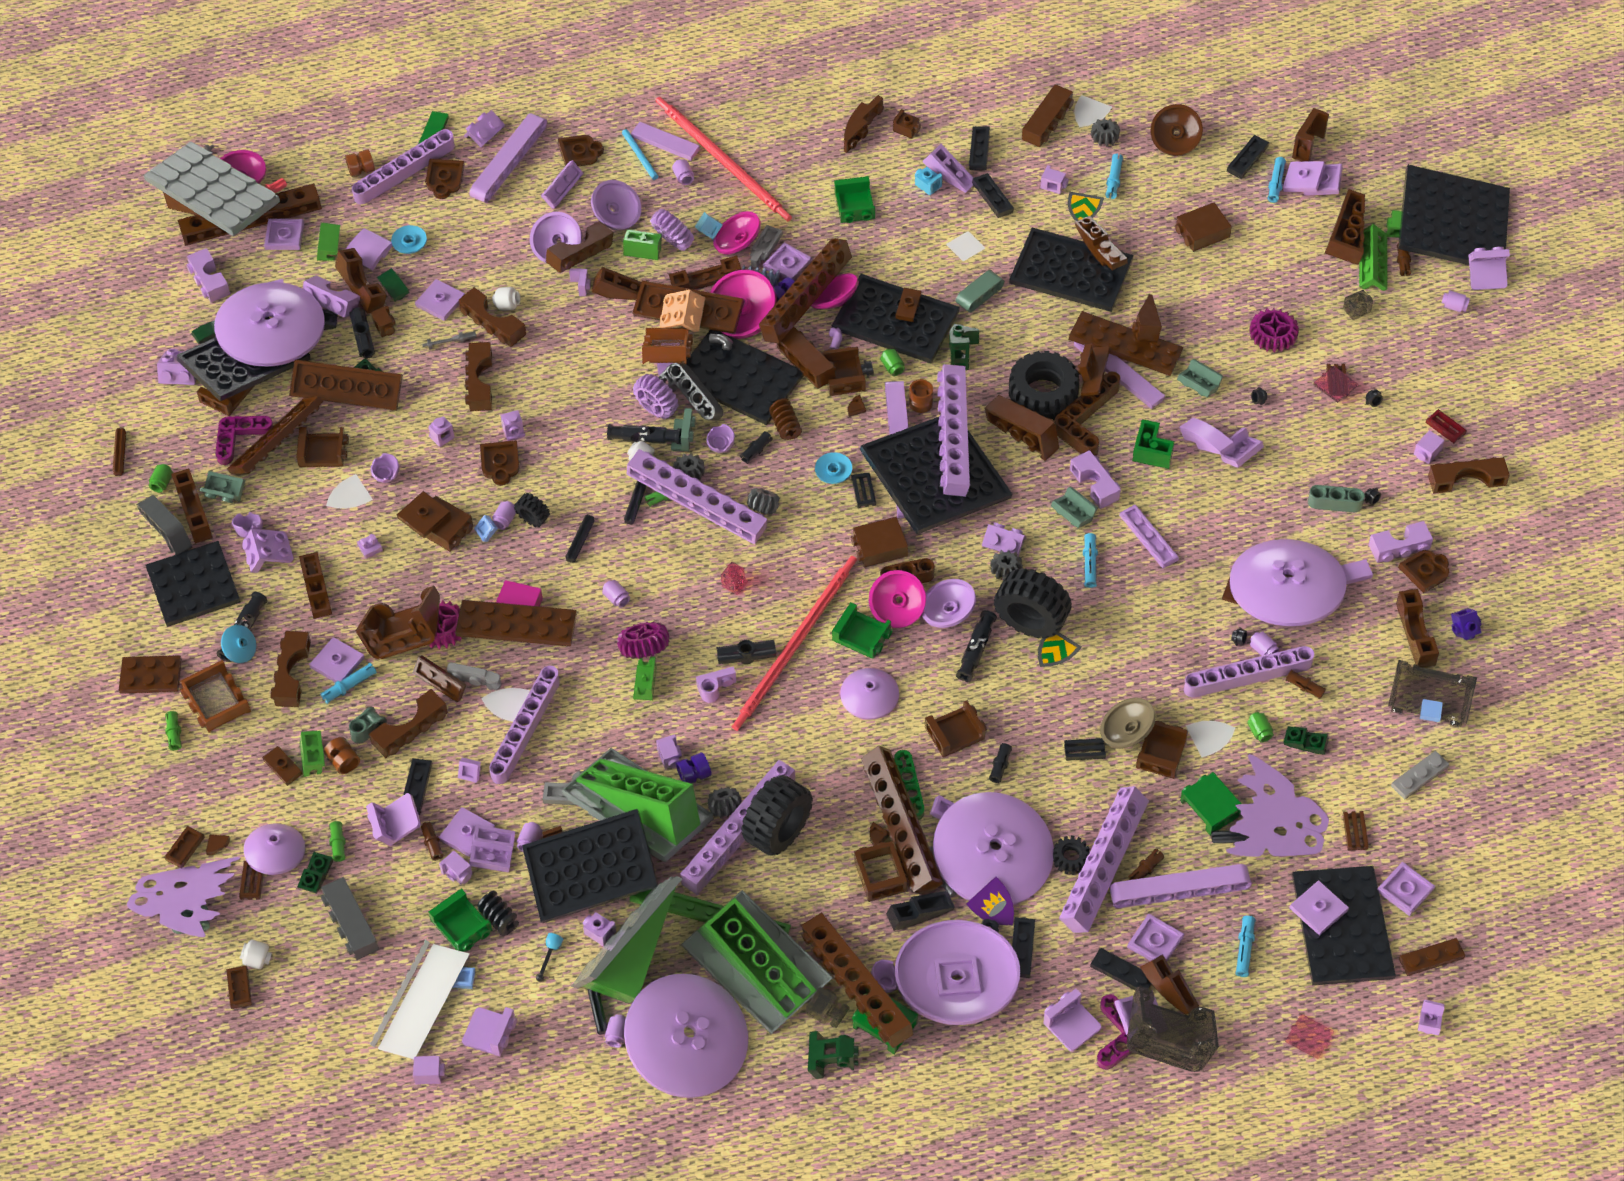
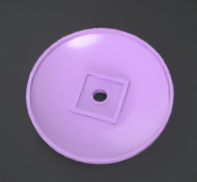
M268 282L246 287L230 296L217 312L214 326L217 341L229 356L245 364L268 367L290 363L310 352L321 339L325 320L321 305L309 292L287 283Z
M1278 539L1257 544L1237 558L1230 573V589L1238 605L1253 617L1274 625L1302 626L1328 617L1340 606L1346 592V576L1339 562L1324 549L1304 541ZM1289 574L1293 577H1285V575Z
M982 792L966 796L947 809L935 830L933 854L938 871L948 886L968 901L992 879L997 877L1008 890L1013 905L1019 904L1040 890L1046 882L1053 865L1054 847L1047 825L1033 808L1010 795L997 792ZM990 843H999L1000 849H992Z
M947 920L928 925L908 938L897 955L895 980L902 998L918 1014L943 1024L967 1025L995 1016L1011 1002L1020 982V964L1011 944L997 931L972 921ZM960 975L963 978L961 980H954L952 977Z
M673 974L653 981L636 996L625 1020V1045L633 1066L650 1085L672 1096L698 1098L722 1089L736 1076L746 1057L748 1030L740 1007L734 998L720 985L698 975ZM684 1028H691L694 1031V1037H687L684 1034Z

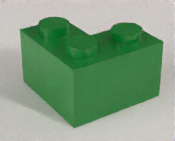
M1141 420L1133 451V462L1169 469L1175 441L1158 438L1160 423Z

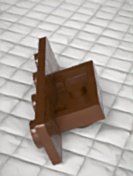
M1092 344L1084 345L1083 352L1080 354L1081 361L1077 367L1078 373L1083 379L1081 396H1094L1100 393L1110 352L1109 346L1093 348Z

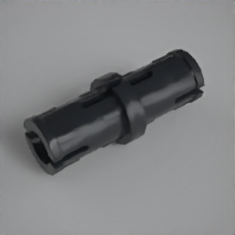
M764 431L757 440L752 441L749 447L740 454L741 460L748 464L757 454H761L763 448L773 440L771 435Z
M1000 744L997 757L993 759V768L989 776V780L993 783L1001 782L1004 770L1008 768V759L1012 751V746L1009 744Z

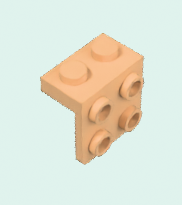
M691 290L667 294L660 318V328L683 326L693 332H698L705 297Z

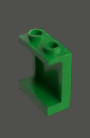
M869 176L834 180V193L841 223L875 219V206L872 201Z
M850 602L832 630V641L873 659L876 654L881 653L885 639H889L892 635L891 621L887 620L884 624L857 611L856 604Z
M1214 772L1209 775H1203L1192 786L1187 785L1181 792V803L1187 802L1206 824L1205 830L1210 836L1212 831H1219L1242 816L1241 810L1236 807L1241 802Z
M462 888L428 911L431 922L454 949L458 951H469L477 941L486 939L491 931H493L491 922L488 919L485 920L467 899V894Z
M891 998L911 1023L913 1030L918 1024V1014ZM857 1009L852 1016L853 1029L861 1028L883 1042L878 1034L879 1030L877 1028L873 1029L867 1020V1015L865 1013L861 1014ZM888 1042L885 1044L887 1045V1050L895 1054L903 1042L894 1048Z

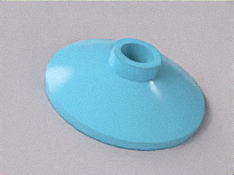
M407 225L400 227L393 233L391 242L394 249L398 252L411 254L420 251L425 246L427 236L422 228Z
M827 453L817 460L815 472L817 477L823 482L838 484L850 477L852 463L847 456L841 453Z
M233 625L227 628L222 635V651L230 661L245 663L251 660L256 652V639L253 633L245 626Z

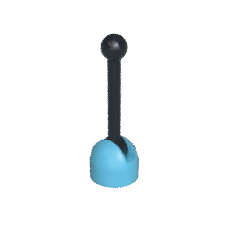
M548 933L545 942L549 950L540 973L536 975L538 982L544 980L543 974L552 951L559 949L563 942V938L557 934Z

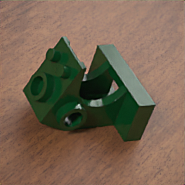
M960 324L952 326L949 331L950 365L965 366V370H969L970 345L979 344V329Z
M818 1031L809 1033L808 1072L815 1079L824 1078V1068L828 1064L837 1063V1066L849 1067L851 1070H854V1065L858 1066V1060L855 1059H858L859 1046H855L854 1038L848 1035H840L838 1038L825 1039ZM836 1048V1053L826 1055V1050Z

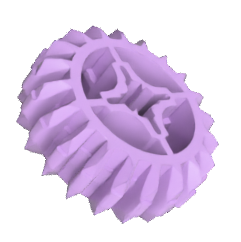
M659 209L652 216L650 222L658 234H662V238L679 250L685 251L694 241V236L683 222L665 209Z
M645 374L636 380L633 386V394L636 396L635 398L639 401V404L643 406V409L664 420L675 413L679 406L676 394L672 392V389L668 387V384H665L658 376L654 377L652 374Z

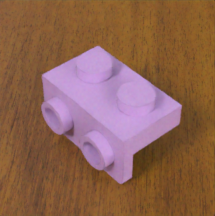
M492 110L487 114L484 112L477 118L478 122L476 124L472 122L466 128L467 133L464 137L470 136L479 147H482L504 128L505 124Z
M1243 427L1229 438L1233 441L1234 446L1221 454V458L1224 463L1239 468L1264 448L1262 441L1249 437L1247 428Z
M995 522L994 525L988 524L982 546L999 552L1001 550L1003 552L1008 550L1011 553L1017 552V557H1019L1023 542L1026 540V536L1022 535L1023 531L1015 528L1009 531L1004 529L1005 525Z

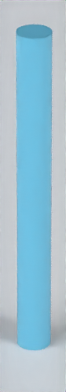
M627 129L623 130V136L652 180L658 179L657 173Z

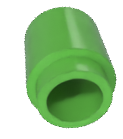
M887 349L882 353L880 360L889 374L897 376L904 372V362L895 349Z
M161 464L155 467L149 479V488L151 490L161 493L167 488L173 473L168 465Z
M1256 712L1249 716L1247 724L1254 737L1260 743L1268 741L1274 736L1273 728L1264 713Z

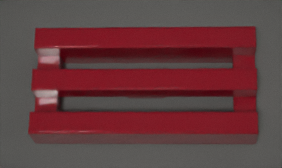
M1439 409L1429 416L1425 422L1453 444L1467 432L1465 428Z

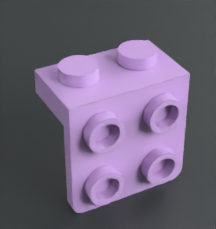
M1494 247L1488 251L1485 248L1474 249L1475 251L1469 254L1471 289L1506 288V259L1510 257L1509 249H1504L1503 247Z
M168 349L157 362L158 383L195 385L196 378L177 361V355L184 351H178V349Z
M251 529L243 540L242 547L245 550L246 561L251 573H258L265 561L291 563L294 559L287 534L284 531Z
M406 793L385 808L373 802L366 806L374 838L389 846L401 840L421 825L413 796L409 793Z
M1076 988L1072 992H1066L1055 1005L1051 1004L1046 1008L1043 1022L1071 1052L1078 1049L1101 1030V1024L1080 1003L1082 994Z
M480 1007L476 1008L463 1036V1045L501 1056L503 1049L507 1047L511 1030H514L517 1018H515L514 1010L505 1007L503 1014Z

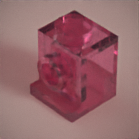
M731 562L721 574L722 587L735 595H738L748 583V580L745 578L744 568L734 562Z

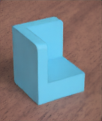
M704 212L695 227L698 231L714 239L722 224Z

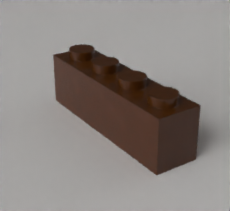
M1054 84L1023 127L1022 140L1037 147H1041L1044 142L1046 143L1050 133L1056 130L1059 120L1064 119L1067 109L1072 108L1074 99H1072L1073 91Z
M795 327L790 330L780 344L776 343L778 350L817 389L828 384V380L836 379L834 363L832 361L829 362L823 352L818 351L813 342L808 341L804 334Z

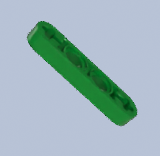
M899 750L895 753L894 760L901 778L905 773L913 776L911 780H904L903 778L902 780L907 791L914 790L917 793L915 797L909 798L911 803H916V809L919 810L916 815L918 820H920L924 816V803L912 755L907 750ZM900 757L906 759V767H903Z

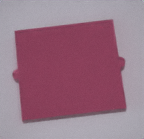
M1333 366L1326 373H1322V376L1313 385L1338 403L1344 397L1349 396L1350 392L1358 386V383Z
M1301 1014L1295 1025L1291 1026V1032L1285 1042L1318 1060L1324 1048L1328 1047V1042L1334 1031Z

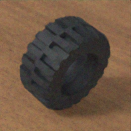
M1035 351L1032 355L1029 353L1024 356V359L1020 358L1016 361V364L1011 369L1009 398L1011 401L1054 421L1057 415L1078 398L1079 373L1075 369V365L1072 362L1069 363V359L1065 356L1061 357L1059 353L1054 352L1053 354L1050 351L1042 353ZM1038 380H1047L1055 383L1059 388L1050 392H1040L1031 388L1029 384Z
M1022 568L1008 573L994 598V607L999 617L1009 627L1015 628L1017 632H1022L1026 636H1034V638L1042 637L1044 639L1057 635L1072 608L1071 598L1067 590H1064L1063 586L1060 583L1058 584L1054 578H1050L1042 572L1038 573L1033 569L1027 570Z
M778 775L767 781L764 787L759 789L755 798L752 799L751 805L746 810V816L743 818L741 830L745 841L770 856L779 855L781 852H784L788 846L793 844L795 838L800 835V831L804 828L806 820L810 816L813 802L810 790L785 775Z

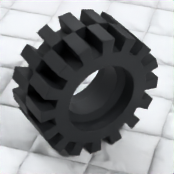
M524 493L514 504L516 514H519V517L523 518L525 523L528 522L529 525H533L535 528H539L550 516V510L547 508V505L543 504L542 500H538V497H534L531 493Z
M1072 835L1071 839L1065 836L1064 841L1060 838L1053 850L1055 867H1059L1058 870L1060 872L1065 870L1064 874L1067 875L1069 871H1071L1072 875H1075V871L1079 874L1090 853V848L1086 846V841L1084 840L1081 843L1080 837L1075 840V836ZM1067 850H1074L1079 854V858L1077 860H1067L1063 854Z

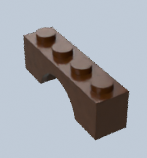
M598 221L586 228L584 242L580 244L558 242L547 248L545 262L559 273L569 270L584 260L610 248L613 243L614 232Z
M350 248L338 251L335 268L351 291L360 296L359 303L368 314L384 307L387 294L379 283L369 284L363 271L362 258L356 249Z
M475 287L459 299L461 313L472 318L475 324L483 326L490 335L494 334L498 337L502 344L512 347L526 335L525 324L515 316L495 317L487 312V296Z
M491 342L469 343V350L465 351L466 361H468V365H465V373L468 376V379H465V388L468 390V394H465V404L469 405L470 411L492 410L491 386L481 382L478 378L484 370L492 367Z
M1493 457L1483 460L1474 459L1465 462L1456 461L1446 464L1438 463L1430 465L1428 473L1433 494L1452 492L1453 485L1462 478L1478 479L1488 488L1507 486L1510 476L1504 457Z
M190 469L172 473L171 475L194 543L212 539L213 536Z
M1419 590L1399 591L1396 606L1416 668L1436 666L1439 650L1435 638L1430 637L1426 630L1423 602Z
M285 631L284 638H281L280 648L282 651L277 657L278 671L274 672L275 687L271 688V699L274 700L275 706L299 708L302 689L299 681L290 676V671L297 662L309 656L311 645L309 632Z
M432 689L416 699L417 713L411 721L398 726L383 723L369 733L371 744L385 758L395 755L402 746L410 744L417 735L428 731L432 724L445 718L448 713L446 703Z

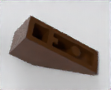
M602 267L594 277L592 292L611 299L636 300L641 282Z
M1149 294L1137 315L1136 322H1133L1132 331L1135 332L1137 340L1158 341L1162 325L1153 295Z

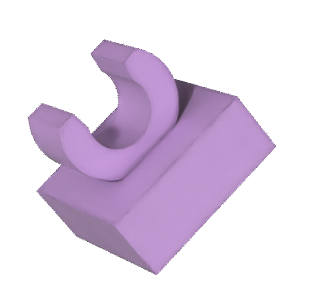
M370 534V536L357 541V546L366 559L383 551L374 534Z
M462 757L459 761L458 778L477 783L480 777L481 762Z

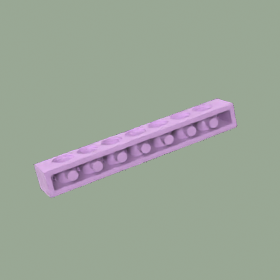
M943 364L942 370L938 371L937 382H940L938 397L941 399L938 404V411L941 412L938 425L941 426L939 441H942L939 455L942 456L940 471H943L940 486L943 487V494L966 497L970 480L965 366Z
M638 449L627 464L628 476L754 545L766 530L767 518L762 514L756 513L746 505L739 504L731 497L717 492L713 487L704 485L698 479L686 475L682 470L673 468L667 462L653 457L649 452Z
M781 760L776 762L680 873L681 878H683L681 885L696 895L703 890L745 841L741 830L742 821L746 816L747 808L751 805V801L755 798L759 789H762L767 781L778 775L788 776L795 781V769Z
M1135 786L1122 787L1117 792V796L1109 809V813L1086 858V862L1071 890V894L1063 907L1059 919L1073 933L1089 932L1149 802Z

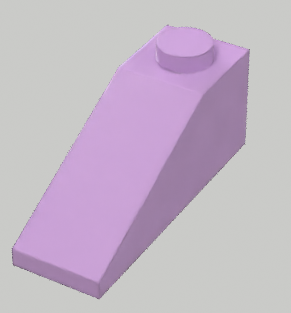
M942 144L922 161L935 173L942 174L943 180L965 193L973 186L972 175Z

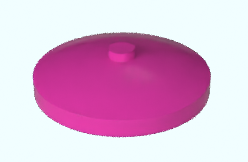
M753 270L731 272L718 280L710 293L744 299L745 302L735 334L722 332L735 339L749 338L761 332L759 323L777 303L776 292L770 281L764 275Z

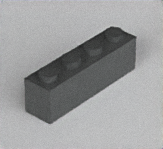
M342 877L322 886L323 895L320 896L325 907H330L331 911L328 913L332 922L338 923L337 931L341 939H346L345 947L349 955L353 954L356 960H359L378 951L377 941L345 878Z

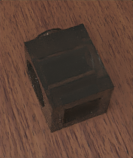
M1364 290L1345 297L1343 309L1352 320L1371 313L1373 299Z

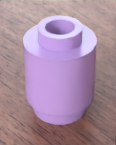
M685 159L677 160L673 164L672 170L678 182L682 185L691 184L694 181V173L688 161Z
M1449 290L1448 293H1444L1441 303L1444 304V308L1457 312H1466L1470 298L1464 294Z
M501 502L492 516V521L498 529L504 530L508 527L516 515L515 506L512 502Z
M610 580L604 584L602 594L614 606L622 608L630 601L629 593L616 580Z
M1256 632L1250 639V646L1261 656L1279 651L1277 643L1265 632Z
M529 822L524 824L517 839V848L523 852L522 845L540 839L543 831L537 823Z
M615 1015V1017H610L605 1033V1043L607 1045L620 1048L625 1043V1016Z

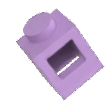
M1047 165L1041 177L1040 188L1061 194L1062 189L1067 188L1069 179L1066 178V173L1050 169L1051 166Z
M518 410L500 415L507 441L525 437L523 422Z
M444 416L436 418L429 425V437L439 447L455 438L453 426ZM443 433H446V434H447L446 436H444L443 438H441V435H442Z
M675 734L656 740L657 751L664 768H676V762L680 761L679 757L682 754L679 745H677Z
M455 851L439 863L441 873L443 875L446 874L451 881L454 882L456 880L461 885L470 880L472 875L471 865Z
M597 912L593 916L588 915L583 922L584 934L602 946L616 933L615 922H610Z

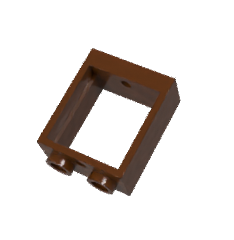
M893 841L880 842L875 846L862 847L854 851V862L868 902L907 892V879ZM890 854L898 877L870 884L863 861Z

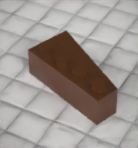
M1348 189L1325 254L1359 265L1364 253L1365 194Z

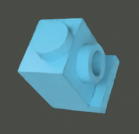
M928 167L920 168L915 173V185L931 196L942 187V174H937Z

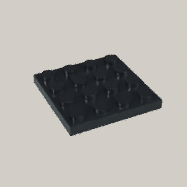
M219 541L145 565L167 627L241 602Z

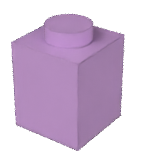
M1429 430L1416 444L1414 455L1419 460L1430 464L1442 451L1445 440Z
M440 1056L414 1057L413 1078L415 1084H441V1076H445V1064L441 1063Z

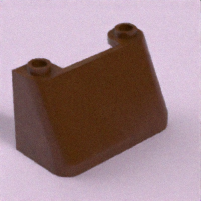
M435 586L427 587L422 591V602L420 605L396 613L385 603L370 606L355 631L373 658L380 660L433 643L437 636L440 595Z

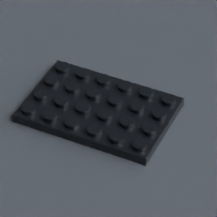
M1032 227L1010 276L1009 284L1112 312L1134 255L1122 252L1127 257L1128 264L1111 270L1107 265H1101L1084 241Z
M860 274L857 290L842 305L831 326L836 329L839 328L843 334L887 349H895L898 353L931 364L954 323L960 307L922 294L914 321L896 319V312L904 288Z
M213 338L177 355V361L220 402L294 368V361L268 367L245 364L229 356L221 348L217 338ZM307 353L297 360L309 361L310 354Z
M709 330L692 352L691 358L687 359V365L718 403L767 425L772 419L769 410L771 405L777 400L787 399L804 377L803 373L797 367L728 335L725 336L733 341L732 349L723 350V344L709 343L710 334H725L720 331Z
M638 809L522 845L542 923L641 893L658 886Z
M1374 866L1292 872L1296 899L1319 880L1349 907L1348 911L1320 936L1300 918L1312 985L1395 979L1396 974L1379 891L1377 890Z

